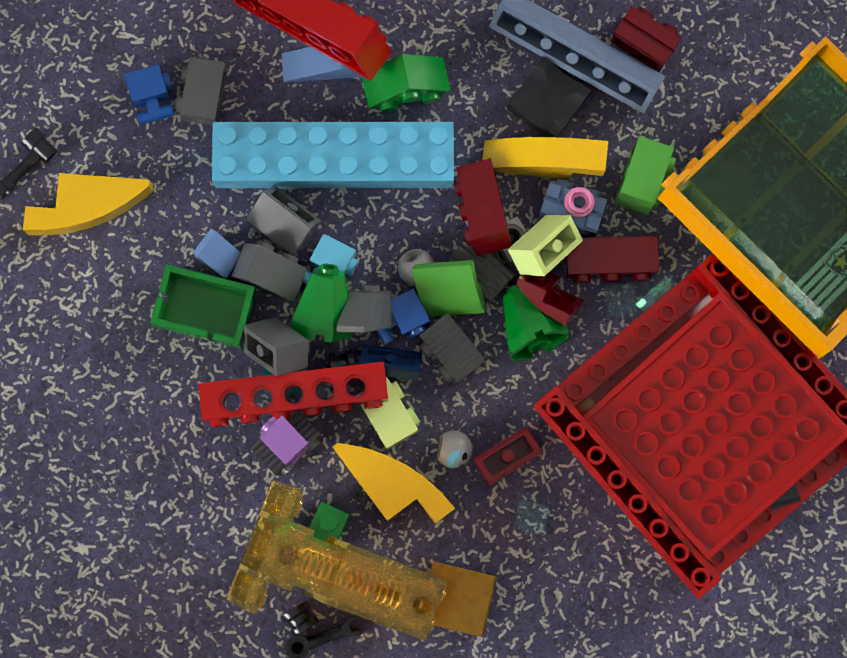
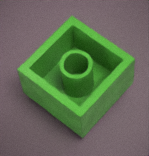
M639 136L631 151L614 205L646 216L651 209L656 210L659 203L661 204L658 197L665 189L661 184L668 178V175H671L676 158L671 157L674 147Z

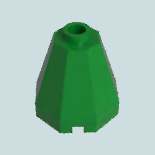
M326 263L321 264L319 268H314L295 309L291 328L309 340H315L316 335H323L325 342H336L352 338L353 332H337V323L350 294L345 272L339 270L338 266Z
M518 285L512 286L506 291L507 294L503 297L508 352L513 362L531 360L535 358L532 352L545 348L546 353L568 340L569 330L567 326L554 320L537 308L525 296Z

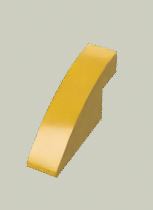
M520 137L485 140L482 160L491 158L495 172L562 180H570L572 173L603 176L606 169L608 141L557 137Z
M59 173L56 207L25 206L23 231L28 235H57L92 228L130 210L153 192V185L147 179Z
M336 443L332 446L387 521L416 500L435 524L455 509L440 490L406 464L368 448Z

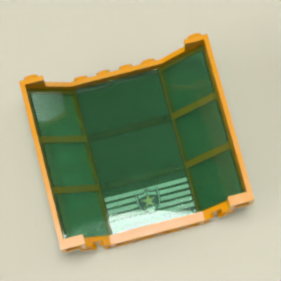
M826 36L817 45L813 41L807 45L799 54L803 57L799 64L757 106L752 102L740 114L743 119L738 124L733 120L721 132L724 138L719 142L714 138L702 150L705 156L700 160L694 157L682 169L683 172L680 175L674 171L661 184L665 189L658 197L819 359L833 350L847 335V57Z

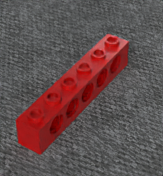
M384 362L291 372L280 376L265 375L198 383L202 421L205 423L210 422L211 427L228 426L229 420L241 419L242 424L260 422L259 416L272 415L277 420L281 416L288 419L291 418L290 413L303 411V416H315L321 414V409L333 408L334 413L352 411V405L364 404L365 409L383 407V402L389 401ZM354 380H359L365 385L364 392L359 396H352L347 392L349 383ZM322 384L333 386V396L327 400L318 398L317 389ZM294 387L300 388L303 391L301 401L295 404L289 403L286 399L287 392ZM262 391H268L272 395V401L266 407H259L256 404V396ZM230 395H239L241 398V405L237 410L229 411L226 409L225 401Z

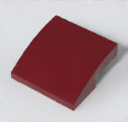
M549 272L545 276L522 275L519 277L517 285L525 296L537 308L554 320L566 325L580 311L584 300L557 288L561 276Z

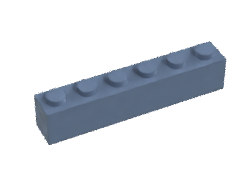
M502 0L489 25L491 29L539 56L545 57L557 66L643 114L666 77L530 0Z

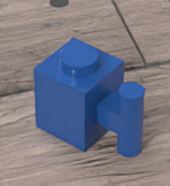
M159 64L124 74L131 100L136 109L145 106L148 111L137 114L140 125L175 116L171 104L162 107L159 105V102L170 100L168 90L173 89L169 73H163Z
M414 289L391 299L392 327L376 331L384 346L394 341L390 330L398 327L402 337L409 335L411 339L418 337L426 331L425 327L430 325V320Z

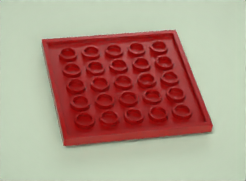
M722 292L713 298L583 416L645 490L708 560L847 439V425Z

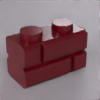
M632 6L613 33L610 42L660 73L682 37L677 35L678 31L672 25L667 23L661 25L653 20L652 13L645 8L639 7L636 9Z
M524 427L474 458L473 463L486 484L491 486L540 455L542 451L527 427Z

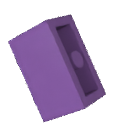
M283 416L278 420L272 417L260 429L263 434L259 438L289 468L312 447Z

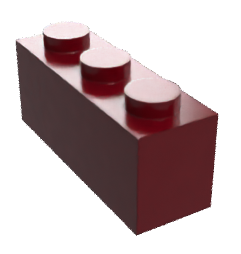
M491 158L456 167L458 179L454 180V187L457 197L463 198V203L458 204L462 221H468L469 227L464 228L467 245L474 246L477 256L510 248L512 242Z
M657 236L582 238L583 241L565 257L566 279H573V283L577 284L590 283L591 278H603L605 283L621 282V277H633L634 282L651 281V276H656L659 272Z

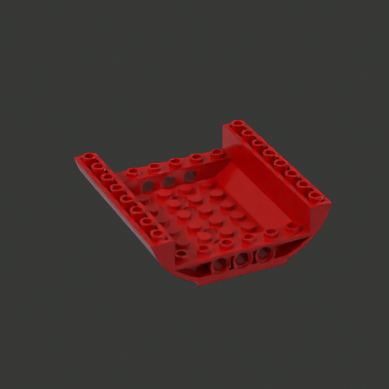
M713 253L570 376L533 405L534 409L698 600L722 580L719 576L847 465L846 439L796 483L801 498L800 502L772 511L768 507L708 560L684 532L675 525L668 514L583 417L713 298L722 292L847 425V390L820 359Z

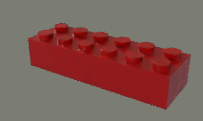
M232 0L244 10L372 81L392 53L386 43L387 38L377 28L379 26L377 21L366 14L362 17L359 16L351 6L343 1L336 3L332 0Z

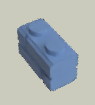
M557 179L556 183L549 182L538 220H541L545 215H570L565 209L564 199L566 194L573 189L574 185L561 179ZM586 188L593 194L595 199L592 212L582 218L572 215L571 217L579 233L595 237L607 199L601 197V192ZM577 198L574 200L576 207H584L585 203L582 199Z

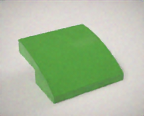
M474 260L423 263L413 266L412 273L417 293L428 317L445 316L447 313L449 315H463L486 312L482 285L477 283Z

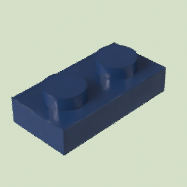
M363 344L359 364L384 362L386 376L418 381L422 352Z

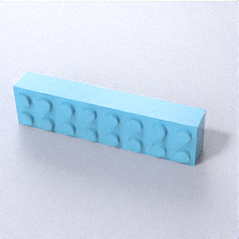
M213 122L212 182L215 188H270L274 185L278 188H453V122Z

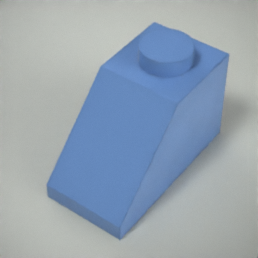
M211 228L193 251V254L200 264L218 277L227 280L233 278L231 275L241 252Z

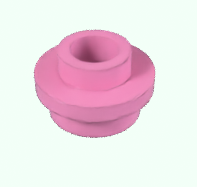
M583 187L571 189L564 199L566 211L577 218L589 215L595 205L593 194ZM577 198L582 199L585 203L584 207H576L574 200Z

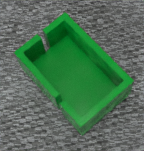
M166 264L159 291L163 296L169 297L168 302L164 298L157 296L150 323L158 329L209 342L212 338L217 344L243 350L244 325L250 324L258 294L255 286Z

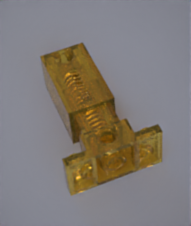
M273 480L226 600L245 611L256 614L258 608H261L266 601L268 594L266 587L268 583L288 591H292L295 585L306 589V595L326 605L425 641L427 635L434 627V616L438 605L445 598L447 581L329 535L326 541L313 537L315 530L292 522L294 515H298L302 508V494L304 491Z

